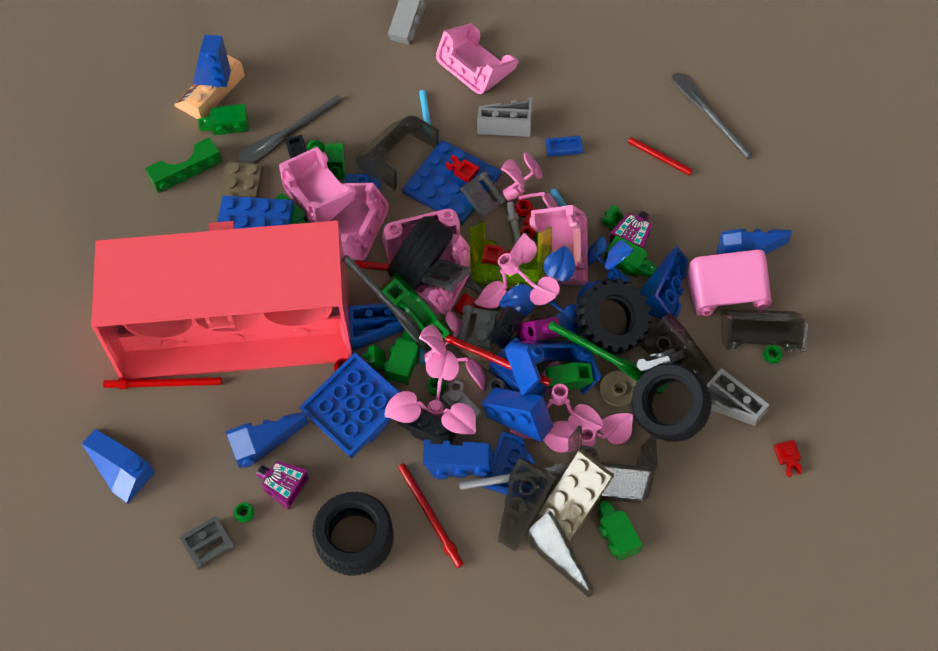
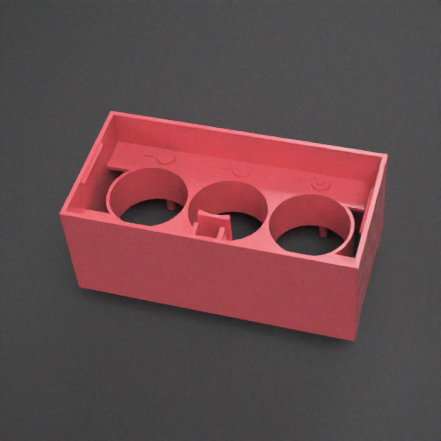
M338 220L234 229V221L209 223V231L96 240L91 326L119 378H128L129 380L336 363L341 358L348 359L353 354L350 337L349 280L346 264L342 261L344 252Z

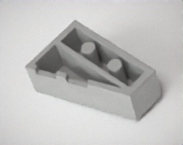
M399 0L388 31L391 41L410 45L411 41L415 38L416 30L427 8L426 0Z
M532 97L527 98V101L521 102L512 100L510 104L501 105V103L479 106L477 134L530 137Z
M722 368L707 384L711 393L710 396L712 397V411L752 426H756L768 412L769 404Z

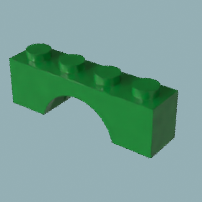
M208 137L194 144L193 154L187 161L180 164H168L160 160L146 167L145 170L157 193H160L211 167L217 166L219 163H222L215 144Z
M397 272L382 285L381 291L394 305L404 309L415 320L421 331L429 325H434L440 331L443 339L450 334L448 324Z

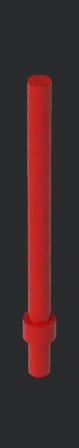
M447 335L445 341L512 370L509 361L505 358L452 335ZM540 374L541 380L539 382L549 386L552 379Z
M221 377L132 380L119 378V380L103 381L104 388H119L120 390L128 389L129 387L222 385Z
M405 463L400 464L398 469L444 545L443 550L446 555L451 557L456 568L462 567L464 563L457 553L456 545L450 541Z

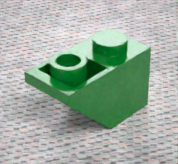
M328 141L325 143V153L328 157L327 167L337 180H345L344 141Z
M573 362L545 368L546 377L552 379L548 388H553L556 384H563L568 389L580 390L594 382L591 363Z

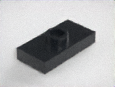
M302 135L285 139L290 159L307 152Z
M507 306L489 335L488 340L501 349L505 348L524 316L510 306Z

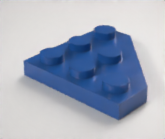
M502 431L493 455V474H487L485 478L538 469L521 437ZM537 477L483 486V488L541 506L547 484L544 478Z

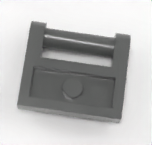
M486 170L460 188L481 218L506 201L505 196L501 195L488 177L489 174ZM480 181L484 182V184L487 186V188L490 190V192L497 201H492V199L487 194L485 189L479 183Z
M439 259L427 269L420 283L445 288L448 292H454L457 285L470 274V268Z
M468 305L463 306L462 313L464 315L457 338L479 348L490 349L492 342L488 340V337L495 327L497 311L478 309ZM471 316H476L472 338H467Z
M675 348L665 350L659 354L653 353L647 359L642 358L638 360L637 367L642 371L648 370L658 364L673 363L684 358L682 350L675 351Z
M216 516L179 537L198 570L204 567L203 564L229 549L230 551L235 548ZM219 539H223L224 542L200 557L197 556L196 553Z

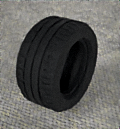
M424 216L410 232L387 269L389 277H392L397 272L415 291L421 285L420 281L427 269L438 261L453 236L451 230L445 228L444 225L432 217Z
M662 363L653 366V368L648 369V371L641 375V378L638 379L636 386L633 388L631 407L636 421L647 433L661 440L679 442L689 439L702 430V427L705 426L710 417L712 397L710 396L711 393L707 384L696 372L682 364ZM666 383H684L691 392L692 399L690 410L686 416L675 423L667 424L658 421L652 409L654 394Z
M350 491L349 493H340V495L332 497L321 506L313 521L312 535L317 553L327 567L339 574L356 576L362 573H369L371 570L379 567L386 560L389 552H391L394 534L389 512L377 498H373L372 495L367 493ZM362 516L369 519L375 525V536L366 548L347 552L338 549L331 542V534L335 525L346 517Z

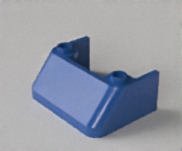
M511 341L505 348L506 356L522 396H525L541 380L536 364L542 361L591 363L594 382L580 389L582 394H586L602 378L591 351L577 343L566 341Z

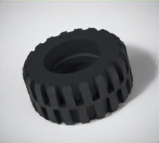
M607 279L587 289L584 295L577 301L579 305L574 310V313H577V316L574 317V324H578L579 327L576 329L577 334L581 333L584 339L613 355L634 349L639 343L643 342L646 338L645 334H648L650 331L648 324L652 322V316H649L648 313L652 311L651 306H647L645 302L648 300L647 297L640 294L641 290L638 287L633 288L631 282L626 281L622 283V279H615L613 281ZM605 300L617 302L626 313L627 325L624 332L619 335L607 332L600 324L598 309Z

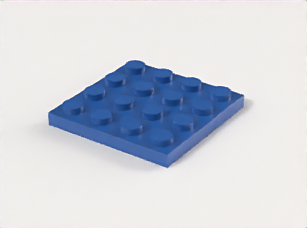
M441 140L402 188V193L435 211L443 209L454 210L458 215L460 225L463 226L475 209L460 190L467 182L456 177L454 171L448 170L446 162L454 163L451 161L452 155L458 157L460 162L466 159L479 167V172L474 178L486 170L493 184L500 178L502 171ZM479 182L485 189V191L488 193L490 190L487 188L484 182Z
M222 196L217 222L234 221V229L291 224L294 202L293 200Z
M353 353L299 409L302 412L305 411L307 417L352 459L391 420V418L385 417V409L391 398L399 392L359 355Z

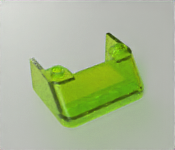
M480 221L470 227L471 277L478 283L490 284L494 281H501L504 284L502 274L500 273L502 268L499 264L482 263L485 244L496 246L498 244L494 240L485 239V221ZM548 226L538 232V251L533 260L529 263H522L518 267L536 285L541 278L545 277L544 260L552 253V226ZM518 273L515 275L506 274L508 286L525 284L534 288Z

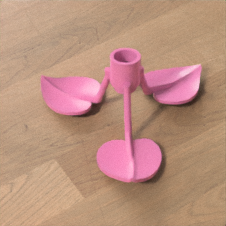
M529 152L524 153V160L531 172L524 178L519 166L513 159H509L503 164L501 170L509 174L515 181L514 184L503 190V194L508 202L517 198L521 200L542 196L548 208L559 207L550 193L539 192L523 195L527 179L533 174L538 179L543 177L540 165Z
M523 233L510 254L505 253L498 259V264L502 268L500 273L502 274L504 284L501 281L491 282L474 302L479 307L485 309L499 307V302L508 288L506 274L515 275L518 273L534 287L530 293V300L536 305H544L556 298L560 292V286L551 277L541 278L536 285L518 268L522 263H529L533 260L538 251L535 242Z
M452 311L446 313V322L454 332L452 336L457 337L460 333L462 321ZM434 325L425 327L419 339L426 342L432 348L423 355L425 362H427L429 357L435 353L443 356L446 353L445 346L448 342H443L440 331ZM468 357L457 358L458 362L465 361L468 372L476 381L481 391H484L486 375L483 367L473 357L470 359Z
M446 350L443 356L437 353L433 354L426 362L427 373L433 378H439L436 400L430 401L428 407H426L421 401L417 402L415 393L403 391L394 395L385 409L386 418L410 423L417 420L420 416L421 406L424 412L440 418L443 426L449 431L463 435L476 434V417L474 410L469 405L456 403L450 410L448 408L443 410L444 406L440 401L442 379L451 381L455 379L459 372L458 360L448 350Z
M553 361L547 367L557 366L561 364L559 361ZM556 384L553 388L546 386L545 392L551 393V399H549L546 405L547 410L551 404L557 406L566 404L568 412L572 414L568 418V425L573 432L579 434L583 427H591L594 431H599L603 428L602 419L592 407L578 404L575 406L574 411L571 409L570 400L567 399L569 389L565 385ZM509 428L513 435L519 436L522 439H533Z
M618 413L607 416L602 420L603 428L599 430L601 434L597 433L596 430L594 431L591 427H583L579 434L576 435L570 429L568 421H556L553 423L554 427L543 440L551 450L558 453L568 452L572 447V443L580 440L581 445L588 448L589 455L593 458L592 447L596 443V437L601 439L607 438L613 445H621L629 440L632 434L633 415ZM600 463L601 465H603L606 469H608V470L611 472V470H610V468L607 466V464H605V463Z

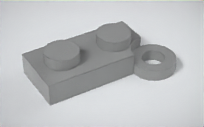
M459 380L451 381L448 386L449 391L441 397V400L449 409L456 403L469 405L474 410L477 420L482 416V412L463 393V383ZM458 385L460 389L454 390L453 386Z

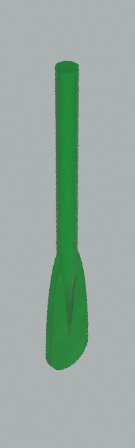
M553 321L548 326L549 329L615 364L637 382L641 375L648 371L639 370L637 363L618 358ZM666 383L661 386L656 393L661 394L665 392L668 384Z

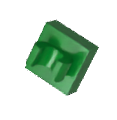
M611 205L609 210L604 211L605 217L600 218L602 225L608 226L610 231H612L624 216L618 206Z
M376 345L368 346V352L363 355L364 358L368 359L367 364L379 371L383 370L386 361L385 351Z

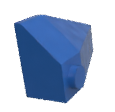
M746 229L721 232L716 253L726 254L763 250L766 255L789 243L792 231L772 229L768 232H762L761 229H755L754 232H747Z
M678 246L673 248L640 292L642 296L645 295L648 300L645 301L647 306H651L652 311L648 312L649 315L670 323L676 322L682 304L679 303L680 295H683L684 290L681 288V283L686 275L688 260Z
M306 412L282 416L279 421L275 422L267 419L263 420L261 425L253 426L252 423H248L225 431L239 468L252 466L307 425L309 422Z
M97 429L82 443L111 491L127 504L155 474L147 461Z

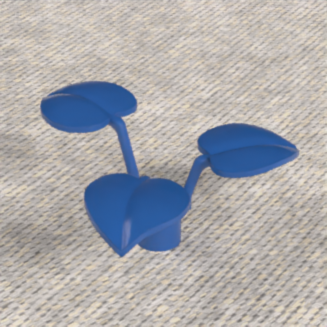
M600 236L588 249V264H593L597 259L609 270L606 276L607 279L612 281L622 279V283L629 281V277L621 273L615 266L634 252V250L625 241H618L610 249L608 258L604 262L600 255L606 250L607 241L604 237ZM603 281L587 282L578 293L577 301L584 295L587 289Z
M562 246L546 257L543 268L547 276L566 282L574 274L575 261L570 250L566 246ZM525 284L512 287L504 294L499 305L504 309L510 306L522 316H527L534 308V303L530 300L531 287ZM550 301L549 303L561 312L556 315L559 318L560 326L577 334L576 329L579 327L578 324H574V317L577 316L574 310L577 305H567L563 310L554 301Z

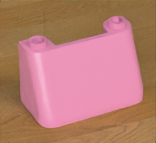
M472 23L444 30L436 52V59L439 64L475 93L483 94L489 91L516 69L519 60L510 54L505 55L500 61L479 44L480 31Z
M318 147L279 164L282 183L286 193L296 205L305 211L306 219L310 223L331 221L354 200V195H356L352 185L347 183L342 185L328 169V157Z
M347 183L354 187L356 195H354V200L334 217L332 221L338 220L344 256L348 255L353 260L363 261L368 256L388 214L389 205L374 183Z
M574 205L532 210L530 226L538 232V267H534L530 272V280L537 285L541 278L549 277L543 268L544 260L553 251L566 246L573 255L575 271L568 281L563 282L558 278L556 281L559 285H586L588 282V230L585 213Z
M443 209L388 223L382 232V241L389 264L410 232L424 216L432 217L444 225L445 228L451 230L452 234L460 235V221L457 213L452 209Z
M452 234L453 236L439 259L467 266L470 268L471 273L476 262V254L461 235ZM468 276L457 285L454 292H448L445 288L430 284H421L415 292L436 313L446 315L447 312L451 311Z
M763 250L700 256L691 260L686 278L696 316H709L715 311L717 306L752 302L753 306L760 310L771 306L772 298L767 259Z

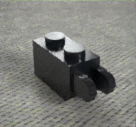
M422 410L420 416L414 422H397L400 426L410 430L415 438L422 441L430 440V444H443V441H450L451 445L456 433L449 431L443 426L440 418Z

